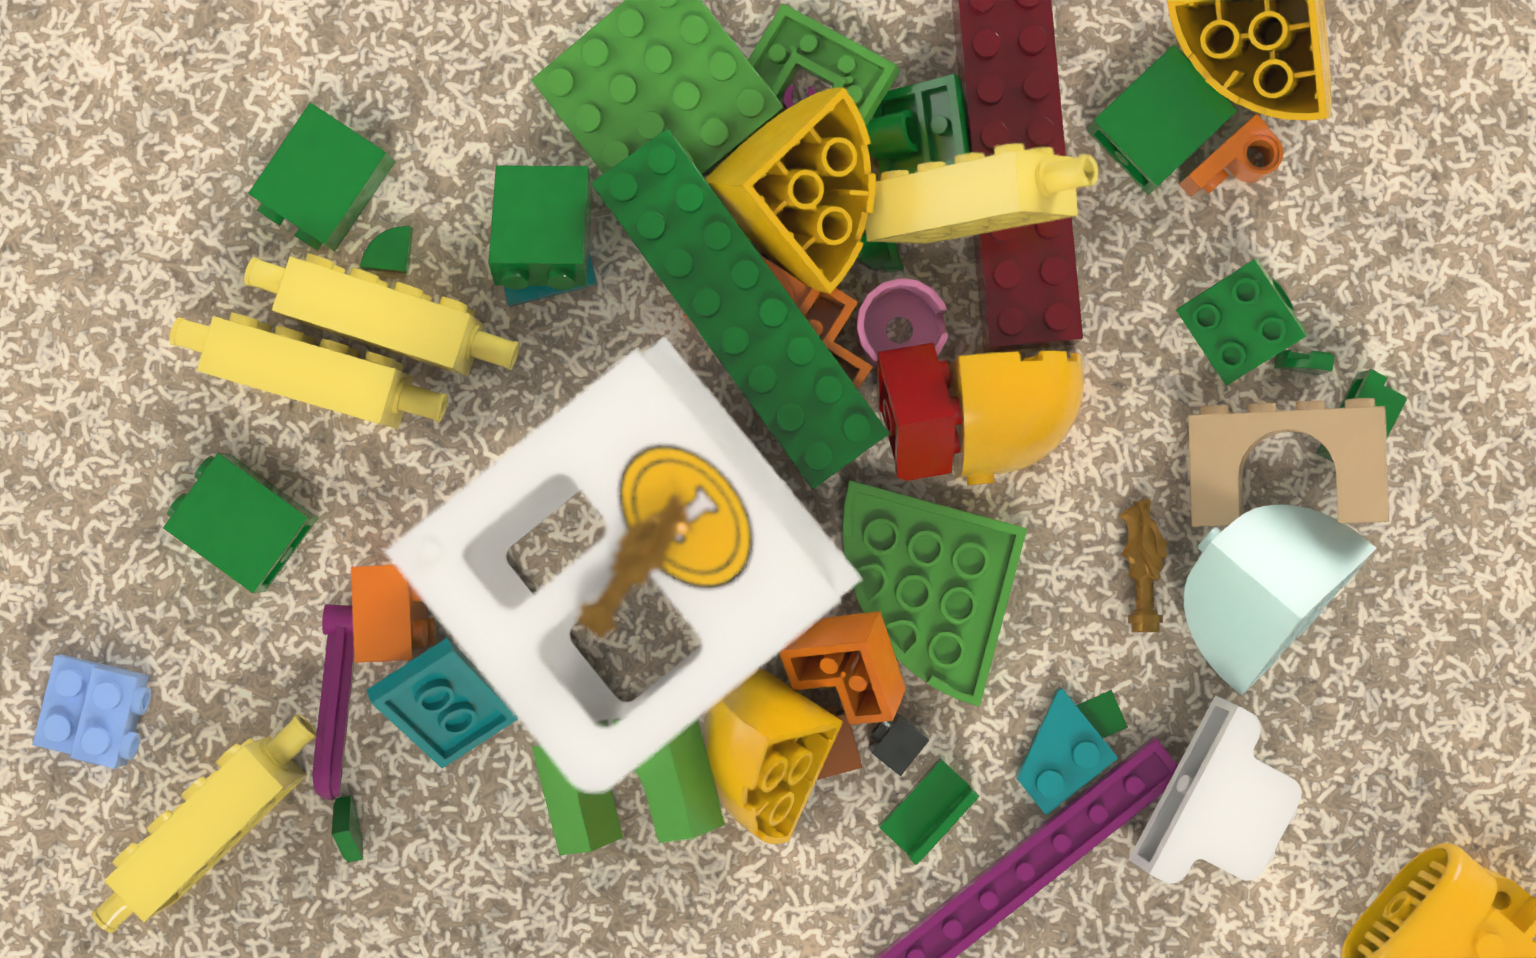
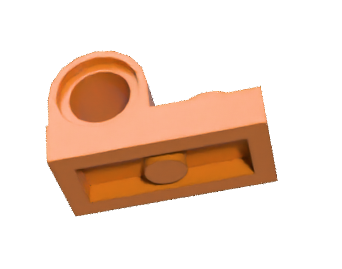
M1256 113L1182 180L1179 185L1190 197L1202 188L1209 194L1229 176L1224 170L1225 167L1242 182H1258L1276 170L1281 164L1284 154L1283 146L1277 136L1269 129V126ZM1248 148H1254L1261 152L1264 158L1263 167L1254 166L1249 162L1247 158Z

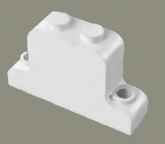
M1215 695L1128 859L1129 861L1165 883H1176L1182 880L1189 872L1192 864L1198 859H1203L1246 881L1254 880L1263 873L1265 867L1274 858L1276 847L1284 831L1296 816L1302 792L1297 781L1254 757L1253 750L1261 733L1260 721L1254 714Z

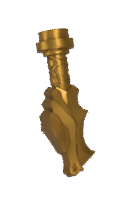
M673 494L666 507L660 513L655 512L645 520L628 527L625 535L617 542L618 548H622L613 554V559L617 561L610 566V570L615 572L616 575L614 574L607 584L608 587L602 591L596 600L597 602L591 601L589 605L583 602L579 610L581 613L576 622L601 639L605 637L608 631L613 632L618 624L613 622L616 616L612 613H615L622 603L623 597L625 598L631 590L632 585H645L646 578L651 571L657 569L665 570V556L673 539L685 532L693 533L684 511L688 507L682 503L678 495Z
M1143 498L1140 501H1133L1134 506L1118 516L1124 520L1128 528L1126 547L1120 556L1126 558L1129 562L1130 568L1127 576L1135 581V593H1137V610H1133V615H1128V623L1132 625V632H1160V623H1163V615H1158V610L1153 609V581L1157 582L1161 578L1160 573L1164 569L1162 562L1167 558V542L1160 533L1156 522L1150 517L1151 501L1148 498Z

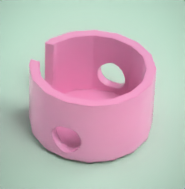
M898 278L881 283L868 293L856 316L854 334L859 351L869 364L876 368L878 366L879 351L934 343L938 356L948 339V333H945L943 317L944 312L947 310L945 303L933 288L918 280ZM902 317L912 324L913 333L907 342L898 344L888 338L886 327L893 318Z

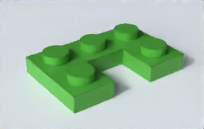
M783 3L748 58L749 62L779 101L783 98L785 90L792 83L800 69L827 83L832 88L845 87L856 104L865 126L868 125L900 72L897 64Z

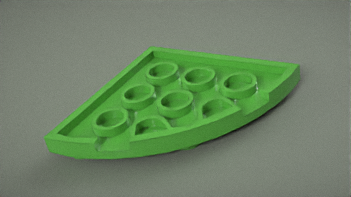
M849 480L843 508V549L845 559L862 578L852 588L863 613L881 611L896 659L913 674L935 689L957 700L980 707L1027 528Z

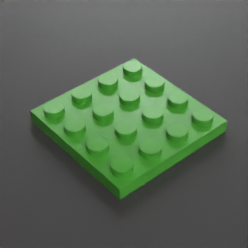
M625 0L531 79L603 174L668 128L704 177L729 157L750 136L786 110L702 0Z

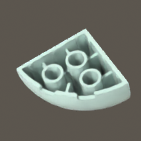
M1295 505L1262 506L1244 513L1223 531L1215 527L1198 545L1197 548L1202 552V555L1189 573L1184 589L1185 616L1198 649L1216 673L1242 696L1279 659V656L1291 645L1296 637L1299 638L1324 611L1323 608L1340 589L1342 590L1376 550V547L1346 524L1338 523L1337 519L1319 511Z

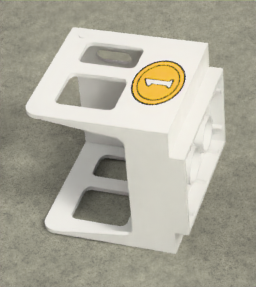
M665 336L642 355L637 349L631 352L385 550V553L567 779L577 788L587 792H602L616 785L841 601L839 597L862 579ZM582 491L605 520V536L534 594L510 565L508 552L520 539ZM676 494L682 503L688 507L684 511L693 533L685 532L675 537L665 556V570H653L649 575L697 633L702 645L636 699L623 701L614 694L573 643L571 630L577 623L576 619L581 613L579 608L582 603L586 602L589 605L591 601L597 602L596 600L602 591L608 587L607 584L614 574L616 575L615 572H611L610 566L617 561L613 559V554L622 548H618L617 542L625 535L628 527L636 525L655 512L660 513L668 504L670 497ZM625 716L618 723L613 725L612 720ZM607 719L609 727H601L595 721Z

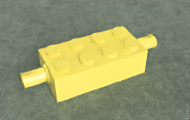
M1007 144L995 147V155L984 157L983 153H967L955 156V164L946 166L945 162H927L917 165V173L909 174L907 170L881 173V181L875 182L873 214H868L864 232L866 231L867 241L930 244L1078 216L1076 188L1095 185L1098 179L1096 161L1090 154H1083L1073 158L1053 155V148L1050 147L1025 150L1024 144Z
M307 253L305 261L289 256L286 268L262 261L256 257L250 260L246 268L244 284L277 294L272 311L296 322L467 377L469 376L474 358L503 366L508 370H512L515 365L520 343L483 332L485 325L475 318L476 311L468 308V305L441 296L440 302L437 304L431 302L433 297L423 294V290L400 282H396L393 290L388 288L389 283L380 280L377 275L356 268H352L350 275L345 274L346 269L334 265L335 262Z
M231 312L229 321L213 316L210 326L191 322L182 317H178L173 323L170 332V344L202 353L197 371L395 429H399L404 412L433 419L440 423L447 408L448 394H440L412 385L414 377L402 372L404 364L386 356L367 351L363 360L358 358L360 351L351 349L347 345L322 338L318 347L315 346L316 338L276 325L273 334L271 333V325Z
M297 714L273 739L270 736L257 741L249 738L242 745L236 743L216 761V764L220 767L219 770L207 778L204 776L200 777L184 791L181 797L186 802L179 805L172 812L168 809L162 813L146 829L151 835L142 840L138 845L136 843L131 844L113 860L112 864L117 869L104 881L114 892L99 907L92 911V917L96 924L104 931L113 933L133 912L145 922L175 904L307 776L292 758L316 737L317 730L302 715Z

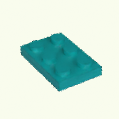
M448 637L366 689L371 704L441 768L446 767L519 719L484 674Z

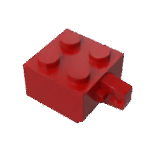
M934 343L878 352L877 406L879 412L882 413L885 428L890 433L888 439L895 461L896 475L905 481L951 474L953 454L960 453L959 436L955 426L962 424L961 407L958 397H950L947 389L951 386L949 367L946 360L939 361Z

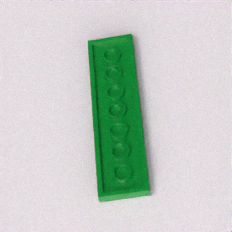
M668 128L591 183L812 490L890 434Z

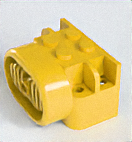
M1451 843L1434 845L1410 860L1358 918L1344 940L1340 958H1536V940H1532L1536 936V898L1531 896L1513 880L1478 864L1459 846Z

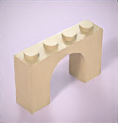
M1374 398L1345 400V408L1325 409V401L1296 402V410L1277 411L1276 403H1255L1247 405L1248 413H1229L1228 405L1201 406L1200 415H1188L1192 527L1229 526L1244 514L1243 470L1246 460L1251 451L1264 439L1284 432H1297L1309 435L1320 441L1329 451L1336 469L1338 523L1390 522L1386 409L1384 406L1375 407Z

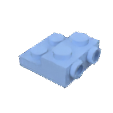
M63 654L55 655L32 745L71 754L70 758L113 769L127 765L128 760H132L135 757L139 748L140 734L136 733L139 716L147 711L151 700V689L147 688L150 675Z

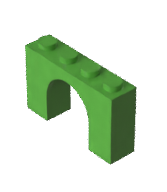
M625 716L612 720L613 725L618 723ZM696 718L634 769L647 796L658 843L694 839L725 825L699 720ZM607 719L595 721L601 727H609ZM540 744L533 746L532 750L559 856L592 852L622 839L623 834L611 788L602 792H587L577 788L567 779Z

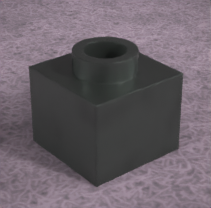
M897 712L893 721L879 722L869 735V738L874 741L869 749L874 756L899 776H902L930 739Z

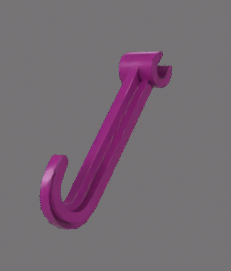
M325 604L322 630L323 634L328 636L312 777L316 794L322 796L323 800H334L340 795L354 671L353 612L350 605Z

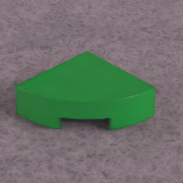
M399 226L380 233L365 249L360 267L364 270L409 274L413 228L410 226Z
M866 233L862 235L860 242L863 243V246L856 258L859 262H864L866 267L878 272L894 273L904 270L896 243L867 241Z
M1284 350L1276 355L1274 368L1321 375L1333 371L1335 355L1321 351H1311L1310 354H1303Z
M351 795L335 798L332 819V836L347 863L363 860L362 834L357 810Z

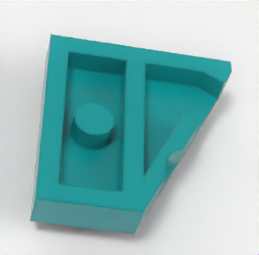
M1061 687L1054 691L1048 711L1042 724H1039L1032 739L1030 750L1027 756L1024 757L1015 776L1045 815L1049 814L1118 759Z

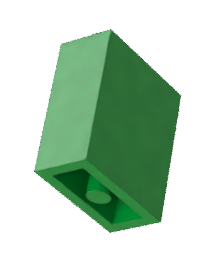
M1173 44L1101 112L1086 131L1149 195L1238 110L1232 105L1233 102L1221 95L1205 81L1190 59L1186 57L1183 50L1180 51Z
M310 102L248 194L261 202L256 211L279 226L284 219L288 220L299 228L294 236L316 251L324 244L335 252L396 162L385 151Z
M496 165L488 260L495 286H504L515 290L524 289L527 286H550L558 290H568L574 286H587L592 186L588 166Z
M217 453L215 457L209 456L198 467L194 476L197 481L188 494H181L171 504L167 512L170 518L163 529L251 593L266 592L319 518L231 454Z

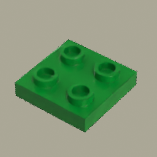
M950 74L887 92L873 118L866 126L871 142L867 146L871 155L879 161L880 176L883 172L894 170H907L909 174L917 173V165L927 162H945L946 166L955 164V156L971 153L960 76Z
M1257 257L1176 309V312L1226 386L1308 335L1295 315V310L1289 297L1274 278H1270Z

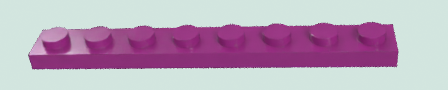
M1150 738L874 958H956L1163 794L1178 765L1156 738Z

